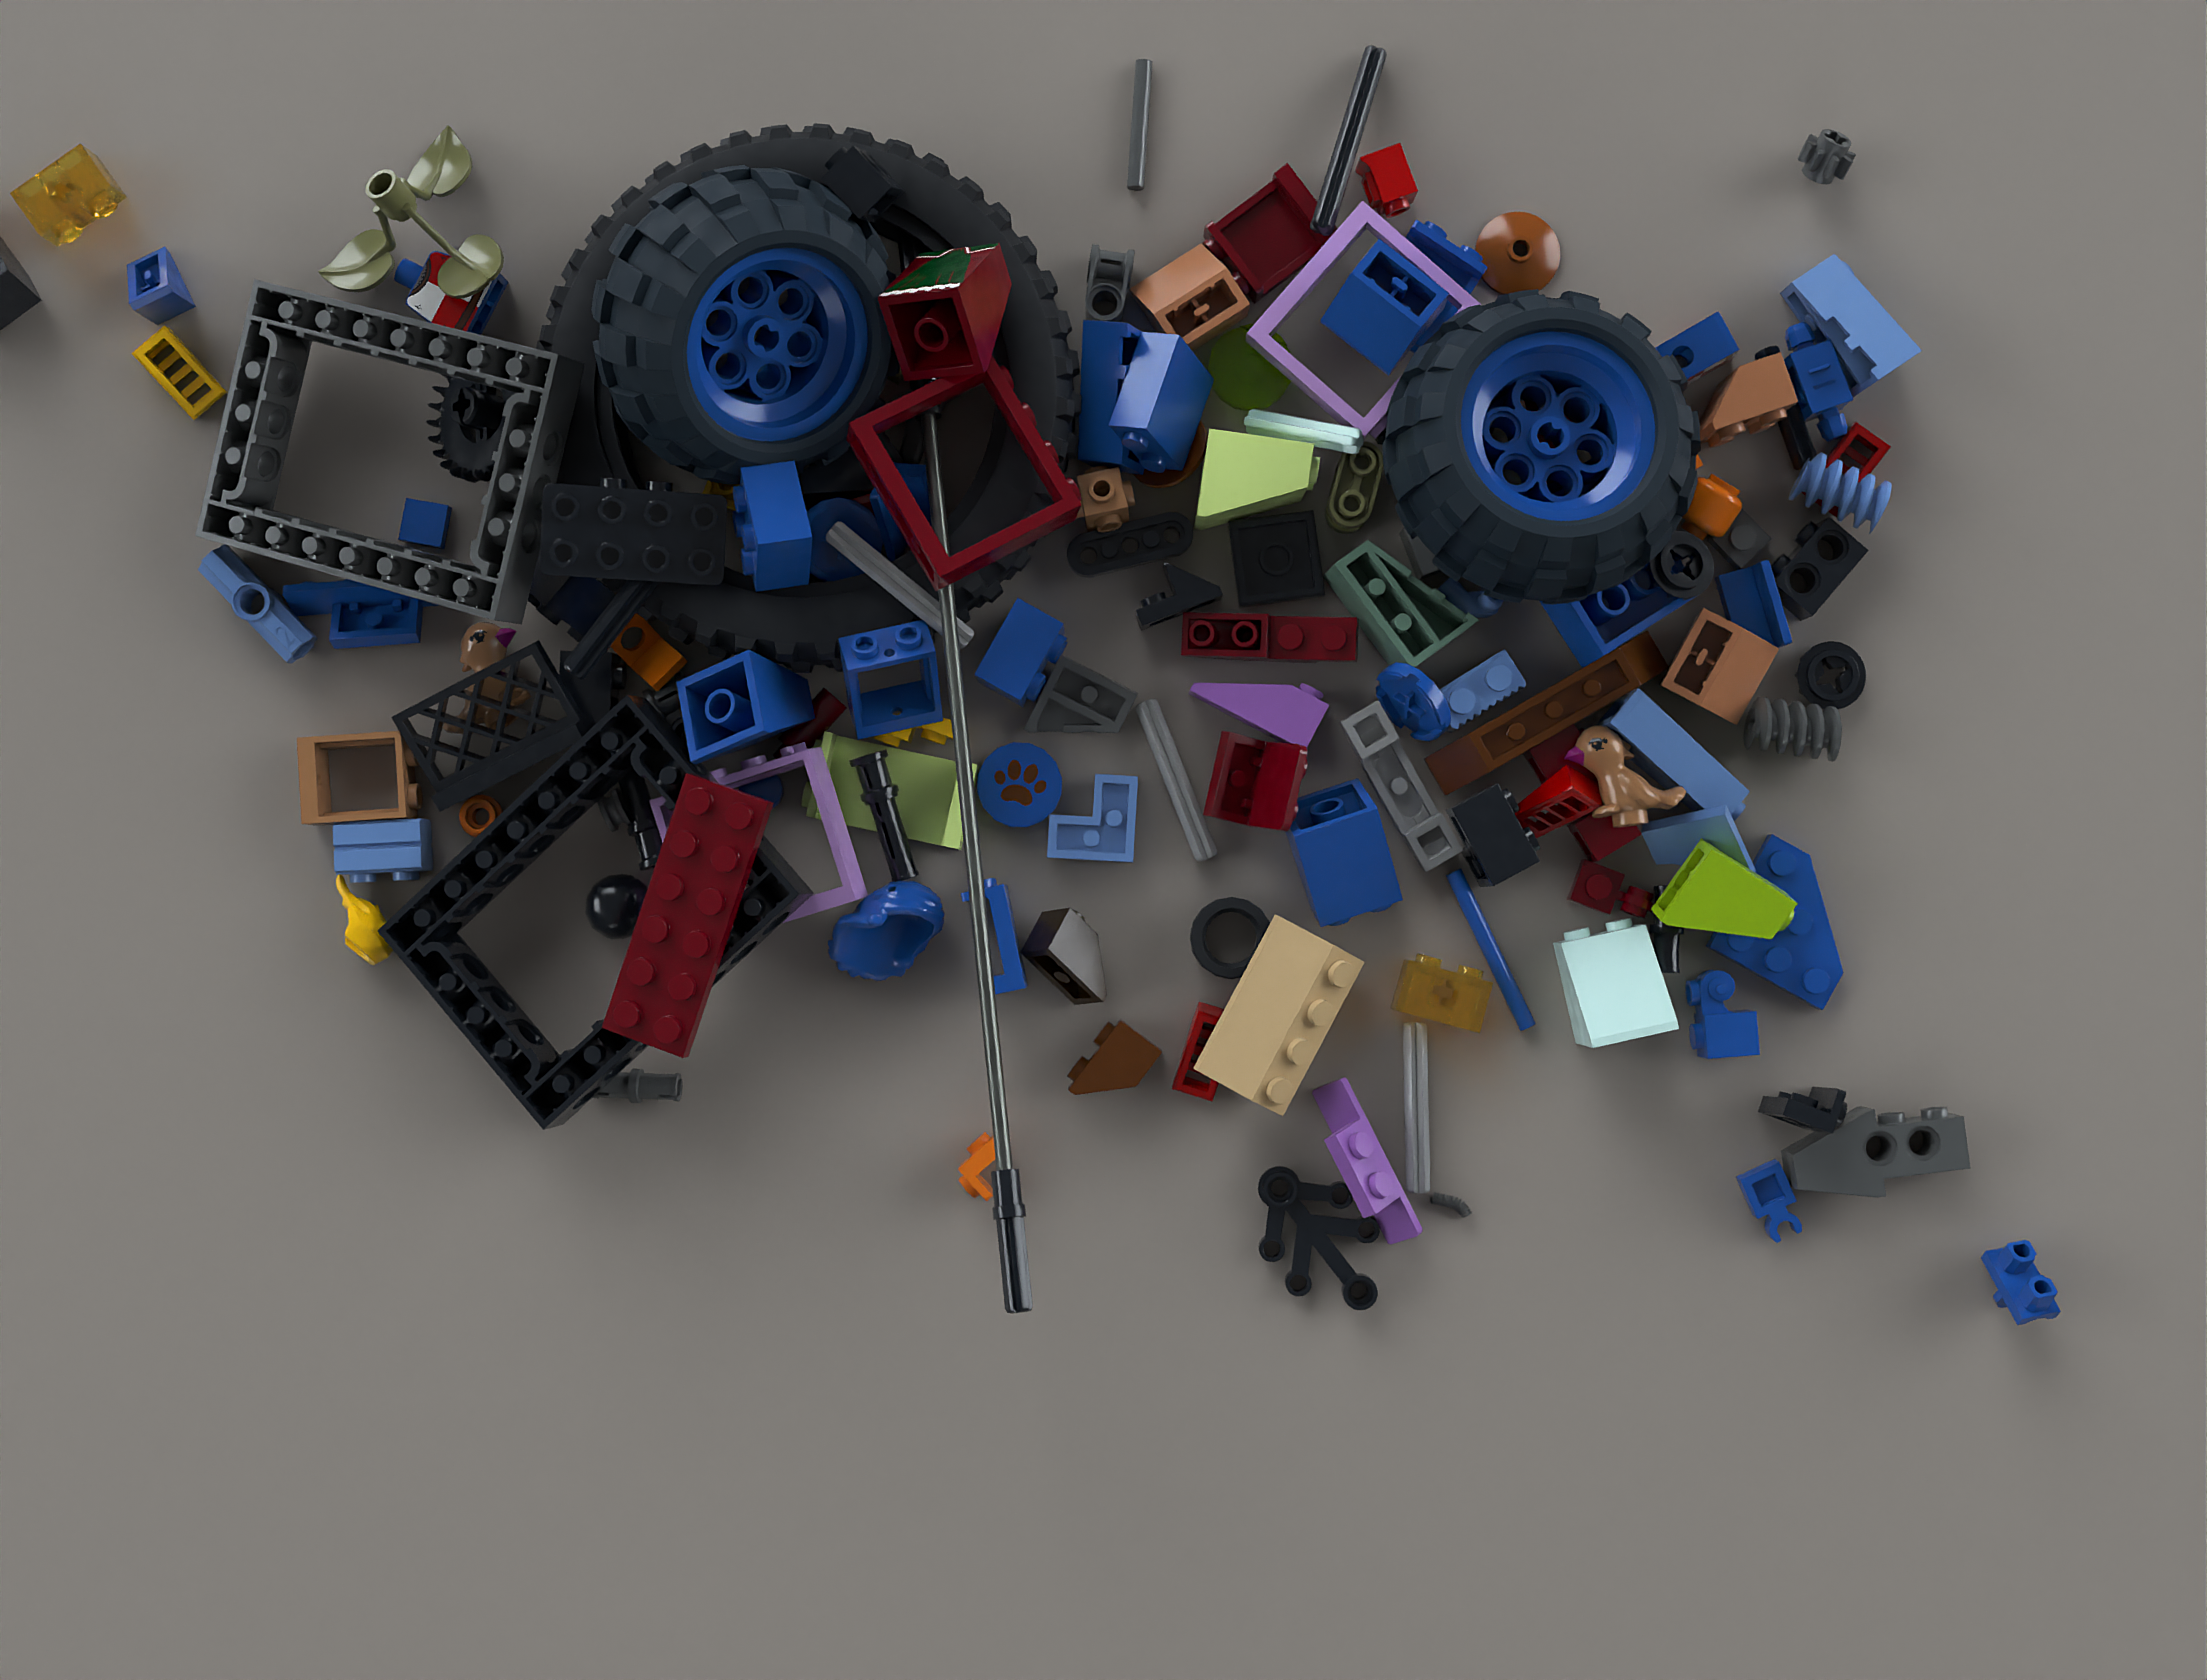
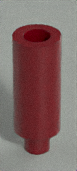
M823 687L812 700L815 719L783 732L778 738L783 744L773 756L776 759L781 758L780 749L805 742L807 749L812 748L816 739L819 740L823 736L824 731L831 727L847 707Z

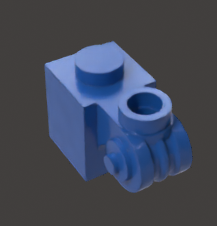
M1706 970L1700 973L1695 980L1686 981L1687 1003L1689 1006H1695L1696 1011L1694 1013L1695 1023L1689 1026V1039L1692 1049H1697V1056L1713 1059L1760 1055L1757 1011H1729L1723 1003L1735 991L1734 979L1730 974L1719 970Z

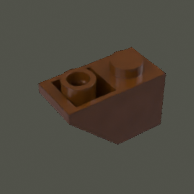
M1121 1018L1115 1026L1108 1021L1093 1041L1099 1047L1092 1057L1088 1060L1081 1056L1068 1073L1067 1077L1073 1081L1068 1090L1074 1095L1136 1087L1161 1055L1162 1050Z

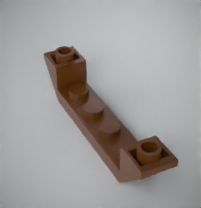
M1647 630L1481 727L1424 758V761L1444 796L1639 687L1668 669L1669 666Z

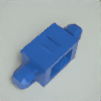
M1806 322L1792 325L1786 330L1785 340L1788 351H1793V353H1790L1784 359L1805 422L1818 418L1819 422L1816 426L1822 438L1827 442L1841 438L1847 434L1848 426L1844 413L1840 414L1839 411L1854 399L1833 343L1830 339L1814 345L1815 335Z

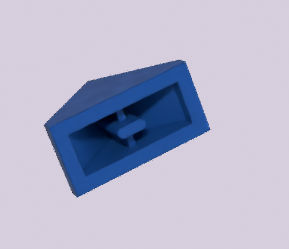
M165 246L127 264L129 304L138 314L159 325L196 307L170 252Z

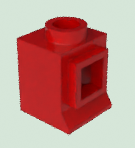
M1401 143L1360 157L1355 171L1363 177L1361 183L1370 207L1372 209L1376 208L1379 215L1385 213L1386 218L1395 217L1410 209L1409 204L1413 203L1418 189Z

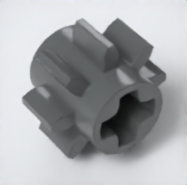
M1830 129L1822 130L1819 137L1809 134L1797 158L1805 163L1802 168L1803 174L1810 180L1825 185L1831 184L1835 176L1844 180L1856 156L1855 153L1848 151L1852 144L1850 139L1842 133Z

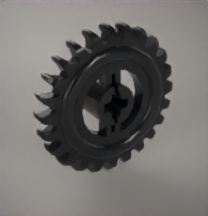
M441 374L447 378L449 386H433L432 388L440 393L444 400L440 403H428L430 408L441 413V417L436 420L426 421L428 425L441 429L438 435L428 437L429 441L444 445L442 449L434 450L433 455L446 459L440 463V466L450 470V474L456 478L472 483L480 480L488 482L491 480L495 461L491 460L493 451L498 452L506 417L502 416L506 401L516 393L500 389L503 394V398L496 395V388ZM470 428L476 430V441L470 432Z

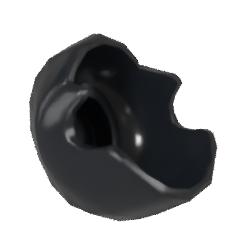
M627 874L609 875L593 885L586 898L585 914L592 928L610 939L631 937L648 889L647 886L639 879Z

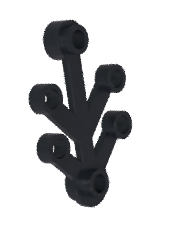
M1275 1166L1266 1170L1258 1182L1259 1196L1268 1206L1265 1236L1259 1241L1258 1250L1262 1258L1268 1262H1276L1283 1257L1285 1245L1281 1239L1285 1211H1287L1297 1224L1292 1267L1285 1276V1286L1288 1292L1294 1296H1304L1310 1291L1312 1282L1308 1274L1313 1245L1342 1282L1341 1292L1348 1306L1355 1310H1366L1373 1306L1378 1296L1376 1284L1368 1275L1356 1273L1326 1234L1355 1237L1362 1243H1372L1380 1234V1227L1375 1219L1370 1216L1366 1218L1360 1216L1355 1220L1310 1214L1300 1200L1325 1201L1337 1209L1347 1208L1352 1203L1353 1197L1346 1183L1337 1181L1331 1185L1300 1182L1296 1173L1284 1166ZM1276 1180H1284L1287 1183V1190L1282 1195H1275L1271 1191V1186ZM1337 1188H1345L1348 1194L1346 1200L1342 1203L1334 1202L1332 1200L1333 1191ZM1364 1222H1370L1374 1226L1373 1233L1368 1237H1362L1358 1232L1359 1226ZM1271 1240L1278 1242L1280 1245L1278 1253L1273 1256L1264 1253V1245ZM1295 1275H1302L1306 1278V1284L1300 1290H1295L1290 1286V1281ZM1355 1283L1366 1285V1293L1362 1297L1357 1298L1351 1295V1288Z

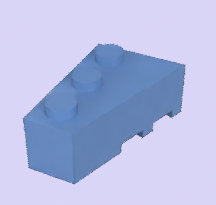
M1835 254L1791 282L1780 292L1799 322H1806L1811 327L1816 338L1814 341L1815 345L1831 339L1852 397H1855L1922 351L1855 277L1850 266L1841 261Z

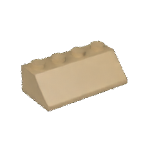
M1275 914L1193 1069L1251 1101L1283 1116L1365 962Z

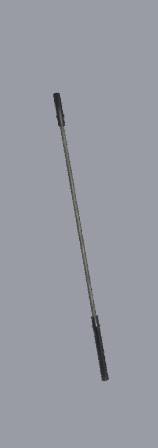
M896 227L902 273L920 253L925 252L923 244ZM939 378L909 381L910 389L913 392ZM938 404L916 415L915 419L921 421L932 529L950 557L937 420L942 417L941 404ZM952 583L938 590L997 1169V1171L991 1172L994 1198L992 1212L993 1220H996L1005 1310L1007 1313L1014 1314L1031 1311L1033 1307L1024 1225L1026 1208L1022 1202L1019 1169H1013L956 605Z

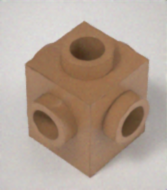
M1096 466L1086 470L1084 475L1076 476L1077 485L1082 497L1080 501L1082 505L1076 518L1084 517L1087 532L1094 530L1109 532L1120 528L1122 523L1129 522L1128 507L1135 506L1134 494L1130 480L1122 481L1119 467L1109 469L1107 466Z

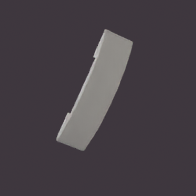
M1376 701L1341 721L1340 724L1370 783L1424 872L1433 869L1462 852L1463 849L1442 813L1438 812L1398 741L1400 738L1380 702Z

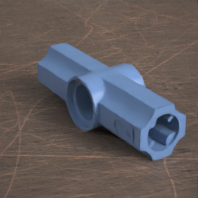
M223 544L221 547L212 550L201 560L202 563L197 570L232 605L235 614L241 619L248 621L287 663L292 664L299 658L304 657L314 647V643L318 638L285 605L281 595L274 589L269 588L228 545ZM262 594L265 599L264 608L261 612L253 614L251 609L252 600L257 595Z

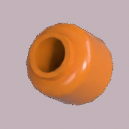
M1712 473L1708 479L1698 477L1694 497L1688 512L1682 517L1685 519V522L1681 528L1701 540H1704L1707 534L1714 537L1724 536L1742 510V502L1737 497L1741 491Z

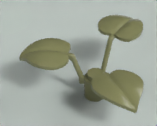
M447 125L412 169L407 181L403 177L399 178L389 169L380 170L371 176L366 184L365 192L376 204L372 211L378 216L382 230L370 229L360 233L340 251L329 265L319 270V274L327 282L347 292H365L380 285L390 275L395 266V260L390 252L396 248V242L387 217L399 222L412 218L452 256L441 266L437 277L440 289L447 296L456 299L472 296L486 288L490 281L497 278L503 268L504 256L500 246L492 238L486 235H472L462 243L457 251L416 212V198L427 201L433 194L438 197L448 196L466 181L471 172V155L450 126Z

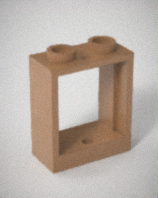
M400 731L297 737L301 824L319 826L333 825L334 822L418 818L417 809H421L423 805L422 788L419 783H416L415 766H419V763ZM395 746L399 808L332 812L328 750Z

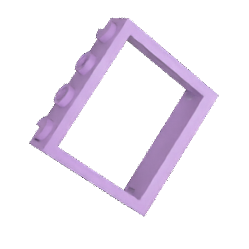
M1362 201L1246 334L1245 341L1340 425L1359 428L1365 440L1369 434L1376 439L1386 428V413L1399 379L1363 418L1272 338L1277 330L1366 229L1449 293L1447 300L1458 309L1456 314L1467 307L1479 305L1480 303Z
M805 742L780 749L782 757L767 762L765 755L740 762L742 770L732 774H728L726 768L710 772L718 783L735 789L803 766L806 768L843 886L812 895L783 923L868 896L822 747L807 749ZM661 796L649 801L663 842L673 811L667 809L664 805L666 799Z

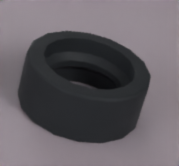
M1236 897L1214 900L1200 910L1192 923L1190 933L1192 952L1200 965L1215 976L1228 979L1241 978L1270 922L1262 909L1249 900ZM1229 912L1239 913L1248 918L1255 927L1257 936L1255 948L1250 956L1241 962L1232 964L1221 962L1213 957L1207 948L1205 938L1207 928L1212 920L1223 913Z

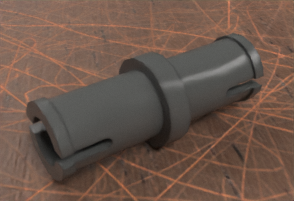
M633 1068L630 1073L620 1072L593 1098H626L631 1103H641L643 1099L679 1102L682 1095L683 1081L680 1073H644L643 1069Z

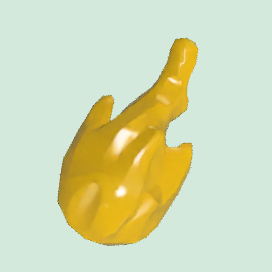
M338 875L336 878V888L343 898L342 906L348 911L349 924L345 930V944L363 960L374 966L388 958L393 952V949L378 932L387 921L378 905H373L371 902L353 895L343 875Z

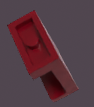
M1286 163L1274 172L1272 181L1218 222L1214 223L1211 221L1205 225L1203 234L1205 241L1202 244L1219 261L1224 263L1244 295H1248L1255 304L1307 265L1338 228L1335 225L1332 234L1329 236L1312 232L1310 224L1317 201L1290 165Z

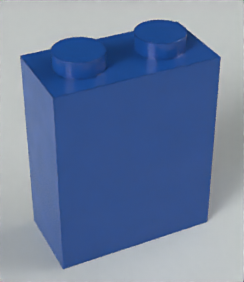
M1141 332L1109 426L1122 440V444L1130 449L1140 460L1141 466L1145 469L1157 473H1162L1165 469L1183 471L1214 378L1180 335Z

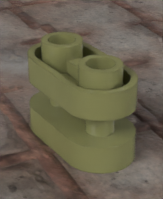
M1364 441L1357 454L1342 453L1336 465L1325 507V518L1328 525L1338 533L1351 534L1358 531L1371 515L1384 464L1381 451L1370 442Z

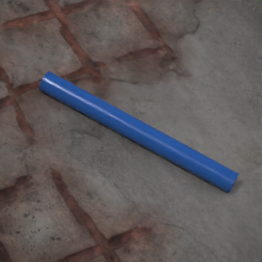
M1460 868L1447 874L1446 878L1520 1031L1532 1027L1536 1024L1462 869Z

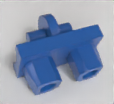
M2027 1240L2008 1243L2004 1248L1985 1251L1981 1256L1986 1269L1998 1289L1993 1295L1997 1306L2000 1308L2008 1307L2017 1326L2041 1318L2053 1319L2061 1312L2054 1300L2058 1291L2050 1278L2040 1275L2033 1262L2037 1254L2030 1241Z

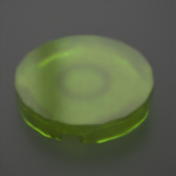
M1254 324L1242 325L1220 336L1211 350L1208 372L1214 378L1212 388L1219 399L1234 409L1248 412L1252 409H1267L1279 401L1291 383L1286 376L1245 341L1247 332ZM1275 333L1272 338L1290 353L1283 338Z

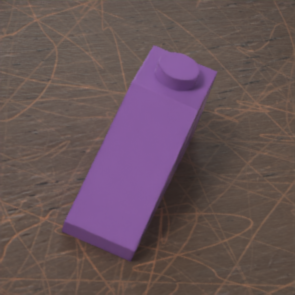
M1193 683L1188 693L1281 743L1299 744L1308 747L1329 707V704L1321 701L1324 696L1323 693L1304 683H1301L1298 688L1288 684Z

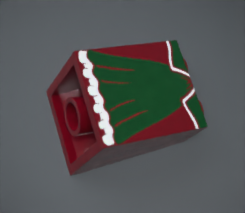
M1000 243L920 253L879 295L878 301L905 381L985 373L988 369L1012 286Z

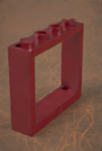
M991 356L985 373L941 377L849 422L847 434L849 445L935 591L1073 522L1082 505L1080 503L1082 500L1081 493L1076 483L1070 477L1066 479L1058 466L1059 458L1054 446L1049 440L1043 441L1035 428L1037 423L1033 411L1027 403H1020L1013 391L1014 383L1009 371L1004 365L998 366L993 356ZM983 383L1055 503L949 557L877 434Z

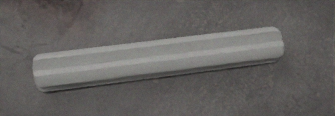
M839 521L835 523L826 534V541L943 636L939 602L844 523ZM957 618L960 649H963L972 639L974 632Z
M1155 698L1143 701L1136 706V712L1195 860L1204 861L1214 857L1217 854L1216 846L1159 703Z
M1407 1022L1403 1025L1405 1176L1407 1191L1418 1194L1426 1193L1430 1190L1427 1025L1423 1022Z

